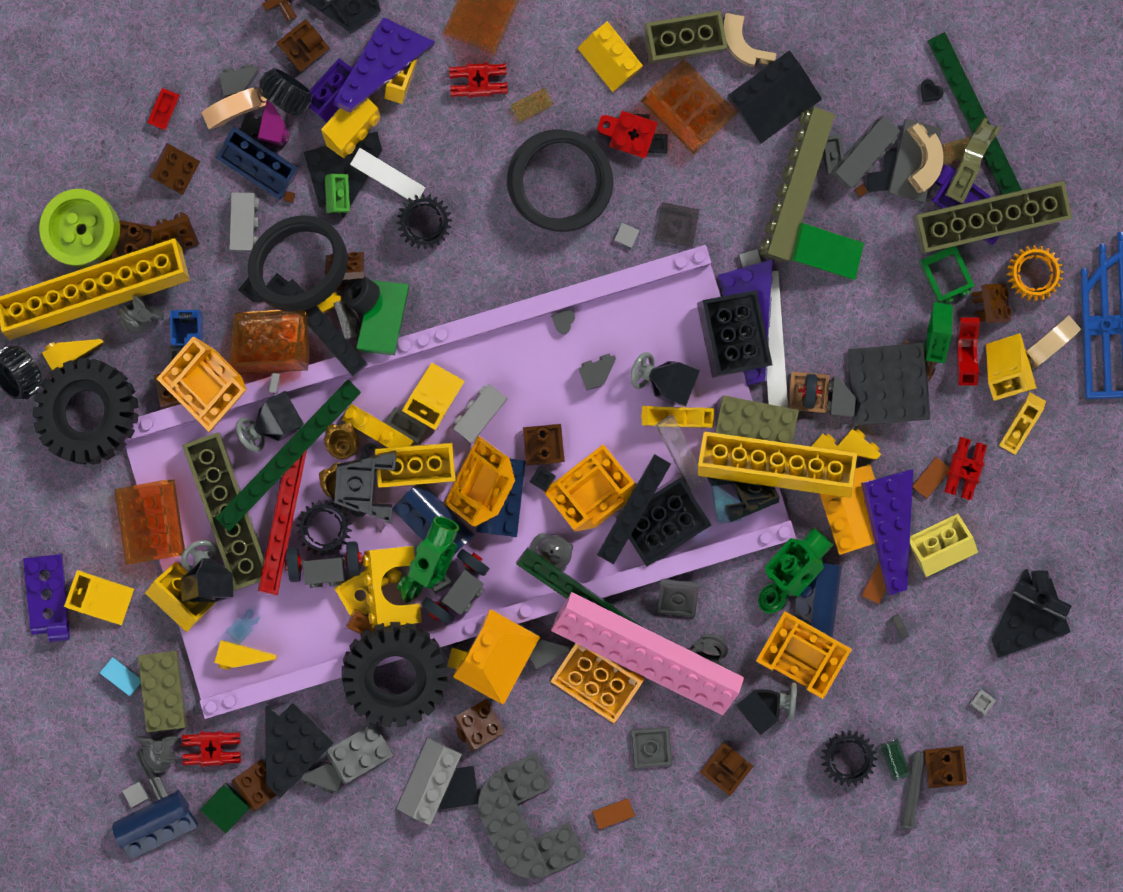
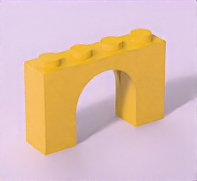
M414 546L364 551L362 562L363 566L366 567L364 581L365 585L368 586L366 599L367 604L370 605L369 623L372 624V628L384 623L385 627H388L390 622H400L401 625L406 623H422L420 603L394 605L385 599L381 590L382 578L388 570L394 567L409 566L412 560L415 559Z

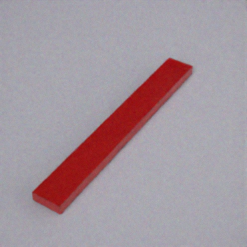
M307 450L281 477L258 592L274 596L278 595Z

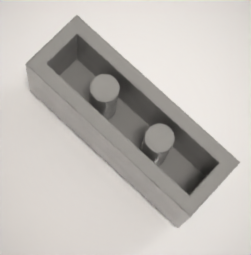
M232 192L231 252H251L258 240V236H255V229L259 228V217L255 216L256 210H259L260 201L259 198H256L255 193Z
M490 384L487 387L485 385L482 386L477 393L479 395L475 402L471 400L465 408L467 410L463 417L459 415L453 423L455 425L453 429L471 444L508 400L507 397Z

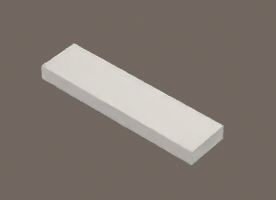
M361 148L358 149L350 163L354 168L406 199L411 198L415 200L414 195L420 198L426 188Z

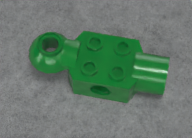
M441 516L433 519L425 540L416 548L417 555L409 565L410 571L408 576H403L397 586V590L400 591L401 598L405 603L416 599L421 593L423 586L430 589L444 579L458 547L454 540L459 526L454 521Z
M813 527L802 540L790 538L765 566L766 575L774 583L765 586L759 593L758 605L763 612L773 614L782 610L789 596L799 597L823 570L822 558L831 549L833 544L817 529Z

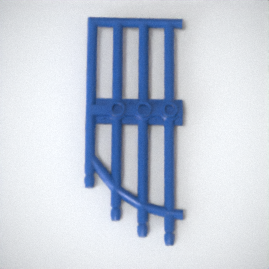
M1118 232V252L1107 259L1105 244H1099V267L1089 280L1087 278V268H1082L1080 272L1085 399L1123 398V391H1112L1110 335L1121 334L1123 368V232ZM1118 261L1120 315H1109L1107 269ZM1100 278L1101 316H1090L1089 292ZM1091 335H1102L1104 391H1093Z

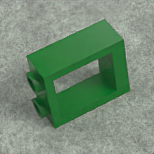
M956 246L948 247L919 261L937 303L943 302V304H947L954 300L953 296L960 294L962 297L972 292L971 288L975 285ZM953 255L967 285L942 296L929 265Z
M937 302L933 304L927 328L926 361L945 364L952 337L953 305Z

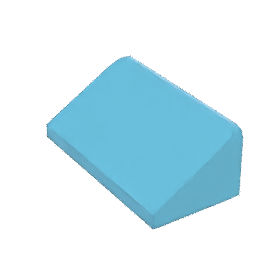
M113 657L100 672L101 675L129 696H132L141 684V679Z

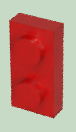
M162 88L147 123L166 131L180 95Z

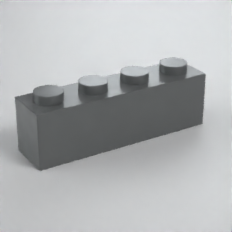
M885 116L878 117L830 174L846 189L857 187L862 181L860 178L863 174H867L872 170L875 160H879L884 156L887 146H891L896 142L900 130Z

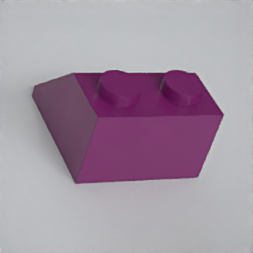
M267 100L258 138L262 143L284 147V144L289 142L290 132H288L287 126L274 105Z

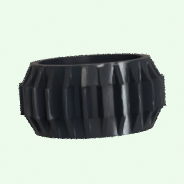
M273 68L265 72L259 80L260 94L269 102L293 116L306 113L312 104V92L300 81L280 69Z
M423 193L421 198L414 195L415 200L408 198V204L403 202L405 208H399L402 213L396 215L400 218V221H397L396 224L401 225V227L397 231H403L400 237L406 236L404 242L411 241V247L416 243L417 249H420L421 245H423L425 250L427 245L434 248L433 243L440 245V239L445 241L443 235H449L446 230L452 228L448 225V222H451L452 219H448L447 216L451 212H445L448 206L442 207L444 201L437 202V196L432 200L431 194H428L427 198H425ZM419 202H429L428 204L422 203L419 205L422 207L425 205L432 207L436 210L437 215L440 216V212L436 209L438 207L443 216V226L442 217H439L440 224L438 230L429 236L433 239L428 241H419L420 239L426 240L429 238L426 236H416L408 227L409 233L412 234L410 236L405 228V217L406 226H409V215L413 209L418 208V205L415 204Z
M5 346L0 349L1 389L13 399L27 400L35 395L42 383V375L33 357L19 346Z
M318 500V505L312 502V508L305 506L307 512L301 511L303 517L297 518L301 523L296 524L297 527H300V530L296 531V533L301 534L298 540H304L302 546L308 545L307 551L314 549L313 554L319 551L320 556H323L324 551H326L327 556H330L331 550L334 554L337 553L336 548L343 550L341 544H347L345 539H351L347 534L352 532L351 529H348V526L352 525V523L347 522L350 516H344L346 510L340 511L341 505L335 507L334 501L329 505L328 500H325L324 504H322L321 500ZM325 508L337 512L342 519L341 521L336 514L334 515L340 524V532L338 533L340 540L336 544L334 543L338 540L337 538L328 544L314 542L308 531V525L311 522V519L308 517L313 518L320 512L334 514V512ZM308 538H309L312 542H314L315 544H317V545H319V546H323V548H319V547L313 545V544L308 540Z
M851 730L847 731V735H845L844 731H841V736L834 733L835 739L829 737L830 743H824L827 749L821 750L825 753L824 756H820L821 759L825 760L821 765L827 766L824 772H830L828 775L829 779L834 776L833 782L836 783L840 780L841 786L844 782H846L848 787H850L851 782H853L854 786H857V781L863 784V778L869 779L867 774L874 773L871 770L872 767H876L873 761L878 760V758L873 757V754L877 753V751L871 750L874 744L868 745L870 739L863 740L864 734L858 737V731H855L853 735ZM844 739H855L854 741L845 740V742H853L862 748V752L866 754L862 746L863 744L868 754V762L867 755H864L865 761L859 771L854 772L853 775L855 777L844 778L843 776L850 777L852 774L841 773L836 769L834 763L830 764V759L831 762L834 761L833 755L839 745L844 744V741H841Z

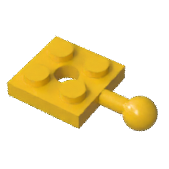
M396 568L388 570L386 577L382 578L381 588L388 583H398L402 577L400 570ZM366 570L361 572L359 576H354L334 588L350 617L355 609L364 614L370 612V605L367 604V599L359 601L355 597L356 591L360 589L366 592V596L368 594V586L365 585L364 581Z

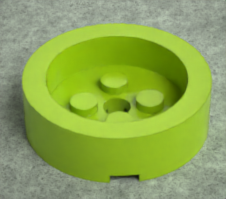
M71 189L58 194L47 204L41 215L39 232L43 246L53 258L71 267L87 268L99 264L112 254L119 240L120 222L117 213L106 199L89 190ZM84 224L86 232L83 235H79L77 229Z

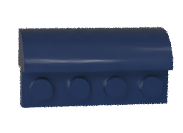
M235 126L231 129L223 142V147L216 156V159L279 200L283 197L299 171L297 166Z
M510 458L515 478L513 487L499 514L477 525V533L517 537L526 461Z
M425 484L413 486L392 508L423 541L435 517L441 516L454 521L459 526L454 543L458 545L455 554L475 535Z
M823 563V570L797 597L794 616L833 638L842 566Z
M180 790L113 822L112 830L115 840L120 849L124 848L131 860L198 827V822L188 809L189 804Z

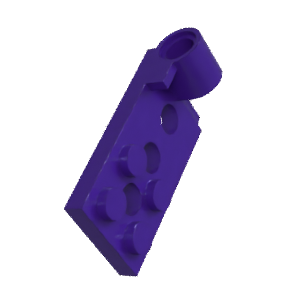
M943 164L940 175L934 182L941 188L932 199L941 209L960 204L945 196L956 173L955 169ZM973 183L964 203L991 196ZM999 236L983 240L990 245H994Z
M62 554L23 558L31 635L48 633L49 642L70 640L68 608L64 607L67 596ZM42 570H47L50 573V578L47 581L40 579L39 574ZM44 589H49L52 592L49 600H44L41 596ZM46 608H51L54 612L51 619H46L43 615Z

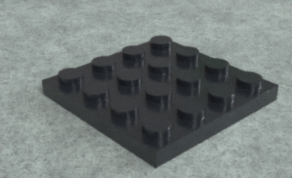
M925 343L848 349L851 393L856 397L853 417L854 426L931 420Z

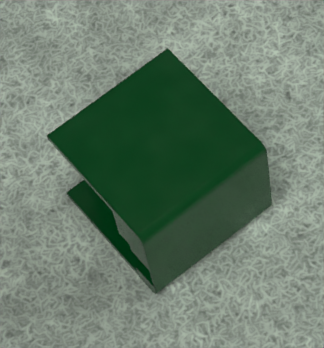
M224 783L200 811L226 834L250 807L230 785Z

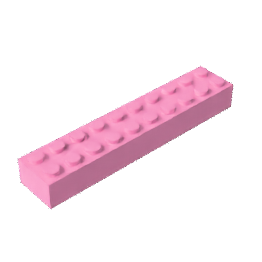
M571 592L556 615L551 629L552 632L721 715H724L740 693L744 677Z

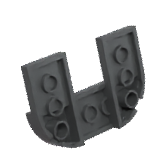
M536 753L524 757L492 774L483 785L478 802L481 820L503 864L513 873L531 879L549 876L585 858L569 822L539 837L533 838L517 804L552 788Z

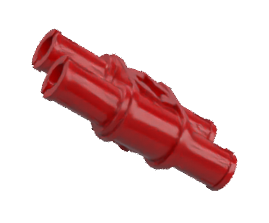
M487 62L483 64L468 63L466 66L449 67L450 79L463 77L469 79L467 85H450L451 98L468 96L470 99L472 97L484 96L489 98L494 94H508L507 82H488L490 76L507 75L506 63L490 65ZM478 73L480 78L484 79L481 81L480 87H478L476 81H473L476 80Z
M959 437L956 452L951 455L952 460L949 471L946 472L948 479L943 492L956 495L959 480L963 478L965 484L960 497L972 501L976 484L980 483V475L983 466H985L983 460L988 445L976 442L973 456L968 459L967 452L971 440ZM962 466L966 467V468L969 469L970 471L964 470V468H962Z
M219 730L218 732L201 731L199 734H182V740L190 739V741H183L182 747H201L200 753H184L182 755V759H191L182 761L183 766L200 765V767L205 768V766L222 767L224 764H241L242 758H233L240 757L241 751L224 752L222 750L225 744H241V739H233V737H241L240 732L223 733V731ZM210 743L213 744V747H216V751H213V755H211L210 751H207V747H210Z

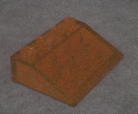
M457 0L443 34L492 56H496L520 0Z
M682 60L655 84L641 100L694 155L737 114L685 60Z
M270 310L234 313L229 364L240 375L308 371L310 350L305 310L296 312Z
M175 479L114 489L126 565L182 556L185 545Z

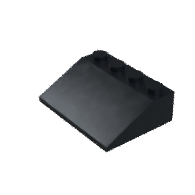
M790 50L727 96L731 105L760 144L800 116L802 112L822 100L806 72Z
M757 290L706 299L697 303L712 378L773 365Z
M678 475L657 488L631 533L629 541L647 567L712 525L682 477Z

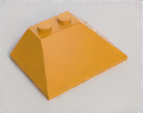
M192 337L156 378L208 432L212 431L247 391L241 375L214 348L196 337Z
M477 436L444 504L472 526H477L498 515L515 482L510 458L484 438Z
M602 444L552 483L548 491L544 493L572 529L577 532L596 528L622 508L635 488L636 483L605 445Z
M489 609L480 625L482 627L465 659L461 660L453 678L504 705L540 636Z
M784 611L756 662L772 671L773 669L805 686L806 690L824 699L852 648Z

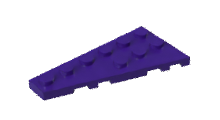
M383 17L336 96L333 105L351 113L364 103L371 94L376 93L381 89V86L386 82H390L406 69L412 61L421 57L423 52L432 48L435 41Z
M774 260L719 274L718 277L723 296L757 290L769 345ZM767 367L745 371L744 376L747 386L767 381Z
M913 469L861 483L887 595L906 591L908 587Z

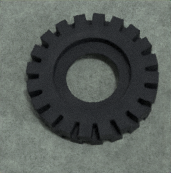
M78 358L77 362L73 360L63 363V369L56 367L50 372L53 377L51 380L47 378L43 380L40 385L44 388L43 393H36L34 401L38 402L39 406L33 407V417L38 419V422L33 423L35 431L42 435L39 437L40 441L44 446L49 447L48 450L54 455L76 464L101 463L102 458L109 460L114 457L115 450L122 451L127 445L124 442L126 437L132 438L135 430L131 428L132 423L137 424L139 414L134 412L135 408H139L138 398L132 395L136 391L133 385L127 382L128 378L122 372L102 361L90 360L88 358ZM81 391L97 393L104 403L102 421L96 428L87 432L74 430L66 418V408L70 399Z
M390 622V627L385 628L384 623L375 625L374 632L371 633L367 629L360 634L361 639L359 641L354 639L349 645L350 652L346 651L344 655V666H342L341 675L346 699L350 706L354 705V711L360 717L365 714L366 721L373 724L379 720L381 726L391 727L392 722H397V727L407 726L406 720L409 719L412 720L413 724L422 720L421 714L425 713L429 716L435 710L434 704H440L444 697L443 691L447 689L448 672L443 651L440 650V645L435 638L430 639V634L424 629L417 631L416 625L406 623L405 627H401L400 622ZM388 657H403L409 660L416 670V678L413 685L403 693H385L374 682L376 666Z

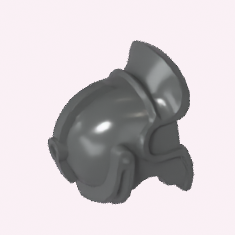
M135 295L132 296L133 300L130 305L124 304L119 306L117 311L121 326L126 332L131 333L144 332L149 328L151 322H154V319L164 320V314L155 305L149 306L144 302L143 297L138 298Z
M540 533L532 541L530 549L560 570L565 571L572 557L573 545L558 535L549 536L548 534Z
M716 634L701 635V638L695 642L690 651L725 668L720 663V660L728 654L725 639Z
M163 735L158 737V739H149L146 736H137L135 741L143 745L141 746L143 749L141 759L146 768L154 771V773L168 770L170 764L175 765L178 756H175L174 752H170V747L174 745L178 737L175 735Z

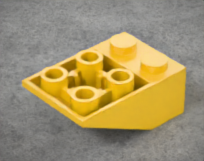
M1021 333L986 344L988 384L993 401L1037 389Z
M431 362L402 411L437 431L465 381Z
M77 570L64 607L122 625L134 589Z

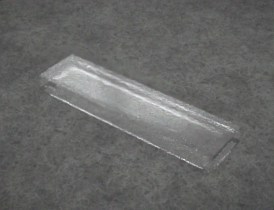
M670 415L657 423L656 427L689 490L692 491L707 481L706 478L698 476V463L675 417Z

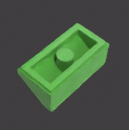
M348 174L326 175V212L330 214L349 213Z

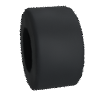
M365 276L364 278L352 279L344 290V303L357 313H366L375 306L379 299V286Z

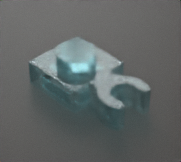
M252 610L247 611L244 620L238 617L226 630V633L239 645L253 631L250 625L258 623L260 619L259 616L255 620L249 618Z

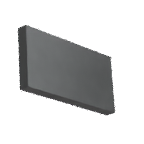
M905 119L888 194L925 203L928 189L925 192L918 193L907 179L919 168L922 161L921 149L907 131V128L919 123V125L921 124L926 128L928 136L936 133L939 140L942 128Z

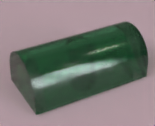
M896 738L880 744L892 781L910 776L911 774L899 739Z

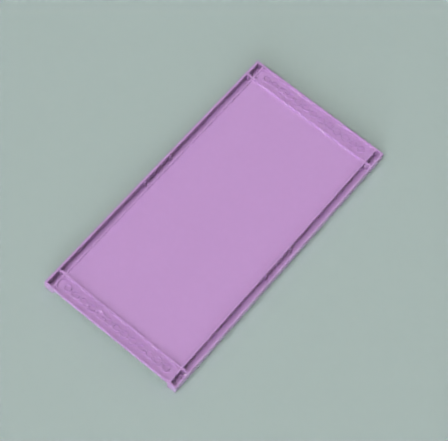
M706 245L400 337L395 356L358 352L368 365L355 377L347 371L336 357L280 374L281 380L278 394L286 391L304 424L347 379L361 391V394L351 404L386 423L395 407L401 411L403 410L431 362L459 377L465 382L437 431L428 427L420 442L416 443L413 441L411 446L452 443L456 478L474 442L471 444L453 429L455 427L453 423L459 415L462 417L467 412L465 408L471 400L474 402L479 397L477 393L483 385L486 387L489 384L507 397L508 400L479 436L509 458L526 461L523 427L561 424L565 462L530 466L525 464L517 537L477 533L476 526H472L450 509L475 534L461 549L466 550L471 555L473 552L482 558L481 562L490 568L485 576L470 570L469 573L484 583L482 587L485 590L479 598L474 597L471 601L473 606L467 614L463 612L460 615L448 605H444L448 612L454 616V619L448 625L440 619L438 621L434 620L428 615L429 611L421 605L426 597L441 603L440 601L444 599L465 570L464 568H467L464 566L463 561L457 557L460 550L453 556L446 573L452 582V586L437 594L431 588L427 589L423 586L421 593L416 599L405 603L401 598L400 591L397 590L399 582L388 583L381 588L385 599L394 605L420 603L422 623H414L413 625H416L417 631L421 629L427 631L430 634V639L435 638L440 647L476 637L482 628L480 625L489 609L516 624L560 611L567 599L516 565V561L527 547H531L532 541L540 533H545L549 536L558 535L573 545L571 560L563 572L601 598L787 542L790 538L796 539L779 487H775L780 496L779 503L730 522L724 512L725 505L741 503L731 484L711 487L707 477L698 476V462L704 432L715 433L722 396L753 401L749 387L746 384L744 372L712 378L697 303L721 296ZM564 310H571L575 314V320L570 324L571 329L567 334H560L554 325L551 315ZM644 352L651 353L655 360V367L667 361H675L700 370L686 407L713 408L714 428L641 425L642 406H685L674 405L654 397L651 381L641 389L633 387L631 383V370L638 356ZM609 353L610 356L615 355V363L605 384L586 391L578 370L582 367L581 364L592 360V363L600 361V356ZM271 377L245 384L247 391L211 432H208L182 404L139 416L137 424L132 423L131 428L135 432L131 439L128 437L124 439V442L127 444L125 447L163 573L175 562L183 567L181 562L182 554L190 544L196 541L208 540L213 542L218 548L182 445L220 432L242 490L296 434L294 433L279 442L264 436L265 444L260 452L248 450L237 436V421L245 417L256 422L259 408L263 403L278 395L269 392ZM640 378L637 383H641L644 379ZM349 406L332 424L340 425L342 423H346L341 419L343 418ZM354 428V431L359 438L360 444L353 456L346 460L336 459L326 451L324 445L325 431L307 449L287 547H297L301 560L312 561L342 558L347 552L346 545L343 543L341 544L343 550L336 548V554L331 550L330 556H327L326 551H324L323 556H320L319 551L313 554L314 549L307 551L308 545L302 546L304 540H298L301 534L296 533V531L300 530V527H297L296 524L301 523L297 519L298 517H303L301 511L307 512L305 506L312 508V502L318 505V500H321L322 504L325 503V500H328L329 505L335 501V499L326 496L320 486L319 473L323 469L330 468L334 463H344L360 459L362 449L367 444H374L378 449L387 448ZM242 431L244 437H245L246 440L248 441V438L246 437L245 433ZM259 439L255 440V446L259 445ZM604 444L637 484L652 456L656 454L671 463L658 488L680 475L712 526L647 567L628 539L613 565L596 554L616 521L614 516L620 513L623 507L596 528L575 532L545 493L531 484L530 480L538 467L541 466L556 475L554 483ZM370 447L369 450H365V453L368 454V457L375 455L373 447ZM376 469L372 503L392 504L393 508L415 485L378 488ZM281 478L249 510L264 556ZM455 481L428 483L425 485L444 503ZM717 487H720L721 489H723L725 492H727L728 494H730L732 497H734V498L737 499V500H736V501L733 500L731 497H729L728 495H726L724 492H722L721 490H719ZM341 506L340 511L346 510L344 516H350L347 522L352 523V525L348 526V529H351L352 532L347 534L351 539L346 538L345 541H357L359 552H362V556L364 551L414 546L416 557V548L423 540L393 510L391 523H387L383 519L368 516L369 514L357 518L351 514L349 508ZM325 508L334 512V514L320 512L313 518L309 516L308 518L311 519V522L308 525V531L314 542L328 544L337 538L338 540L334 543L336 544L340 540L338 537L340 524L334 515L336 514L341 521L342 519L337 512ZM308 538V540H309L313 545H315V546H317V547H319V548H323V546H319V545L315 544L314 542H312V541ZM199 546L195 549L197 551H205L210 549V547ZM218 548V557L216 559V562L225 567L221 553ZM189 553L187 557V562L189 565L193 566L195 559L194 556ZM345 561L344 564H345V574H346V581H347V580L353 578L354 576H350V575H349V570H348V567L346 566V561ZM284 563L277 596L258 592L259 583L237 591L233 590V598L216 602L188 632L179 626L201 698L199 701L204 718L207 719L341 678L344 655L346 651L350 652L349 645L353 640L357 639L359 641L361 636L359 633L346 627L350 615L334 589L337 586H329V583H322L323 587L310 588V585H305L303 567L301 580L290 582ZM360 564L361 573L366 570V567H364L363 564ZM409 566L394 567L400 570L402 577L408 576ZM361 589L356 591V599L363 601L366 598V592ZM220 640L278 655V658L275 660L235 668L230 667L229 670L218 668L219 664L214 663ZM388 657L377 666L403 659V657Z

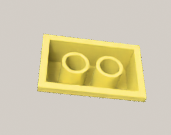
M959 514L910 536V547L926 577L978 553L974 538Z

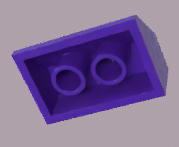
M340 58L310 89L312 92V104L309 108L325 123L339 110V107L333 105L334 100L353 69Z

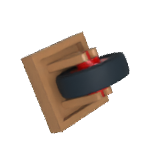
M792 371L788 408L805 412L827 413L830 375Z

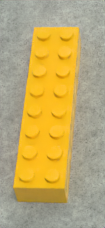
M704 432L698 462V476L851 498L857 453Z

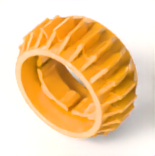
M1033 245L1030 250L1026 246L1025 251L1019 250L1020 255L1016 253L1013 255L1016 260H1009L1012 266H1007V269L1011 271L1006 276H1010L1011 279L1007 283L1013 284L1010 289L1015 288V295L1020 293L1021 299L1027 296V301H1029L1033 297L1034 302H1036L1039 297L1042 301L1045 299V296L1051 297L1050 292H1057L1054 287L1059 288L1061 286L1058 281L1063 280L1062 277H1059L1060 274L1064 273V271L1060 270L1062 264H1058L1057 261L1060 258L1054 257L1055 252L1049 253V248L1043 250V246H1040L1037 249ZM1033 257L1043 260L1048 265L1049 272H1053L1049 275L1048 283L1042 288H1037L1036 292H1034V288L1024 285L1020 274H1017L1021 271L1022 263Z

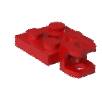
M622 110L619 119L609 115H602L597 130L600 134L612 138L610 148L646 159L658 122ZM609 123L610 127L604 128L603 125ZM637 130L639 137L631 140V136L628 135L629 131Z

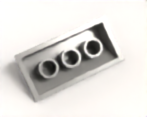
M427 738L397 809L414 819L432 825L463 753Z

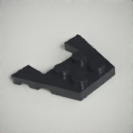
M305 0L349 33H352L381 12L378 0H330L329 2L326 0Z
M396 451L337 464L334 503L355 511L359 510L369 514L368 516L383 519L384 522L391 523L392 504L372 503L374 471L375 469L395 470Z
M707 477L711 487L731 484L741 502L725 505L724 512L730 522L779 503L780 496L775 487Z

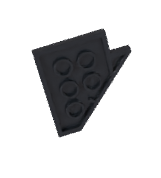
M377 131L367 134L362 141L360 140L357 143L354 151L345 158H342L327 146L304 152L319 207L326 206L325 176L329 174H348L351 208L368 175L354 168L350 163L359 148L379 158L383 150ZM341 213L342 218L347 215V213Z
M1025 569L1019 580L1032 585L1029 571ZM1049 578L1050 595L1058 598L1052 579ZM1012 595L991 641L997 657L1000 658L1070 633L1071 631L1066 619L1063 621L1043 610H1038L1033 605ZM1044 596L1037 597L1039 604L1045 605L1047 603Z
M294 703L280 716L268 705L265 707L266 786L279 799L334 743Z

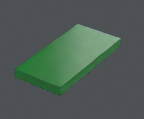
M800 223L791 261L856 280L864 243Z
M371 280L379 286L380 294L375 306L370 311L364 313L357 351L395 356L409 292V284Z

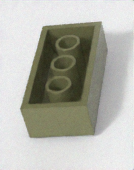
M721 11L648 22L643 26L650 64L721 53L728 48Z
M723 395L715 433L792 444L799 410Z
M179 650L138 655L146 731L154 732L188 727Z

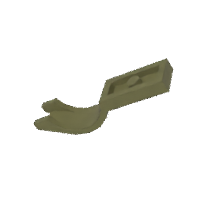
M986 118L982 119L964 150L962 161L945 193V196L960 204L964 203L980 170L982 158L1001 128L999 125L993 127L987 124L988 119Z

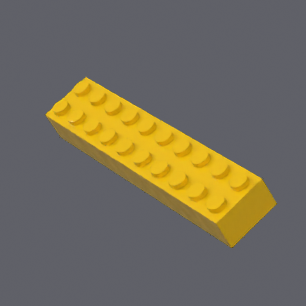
M174 238L0 296L1 331L10 341L133 300V295L139 298L190 281L182 247Z

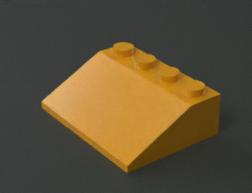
M870 464L855 469L851 498L819 493L839 555L875 544L861 485L862 482L875 479Z
M575 643L550 682L615 724L646 677Z

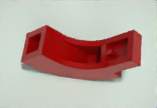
M960 318L959 326L957 327L956 369L958 386H977L978 384L977 344L980 326L979 318Z

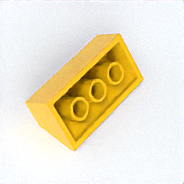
M452 443L375 449V455L396 451L395 470L377 469L378 488L453 482L456 479Z

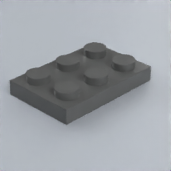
M373 723L325 751L343 784L350 782L394 756L376 724Z

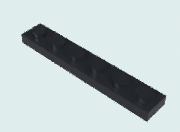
M292 279L278 292L281 295L291 296L304 293L305 291ZM318 306L303 311H296L353 377L368 365Z
M656 454L652 456L596 555L614 565L671 465L670 462Z

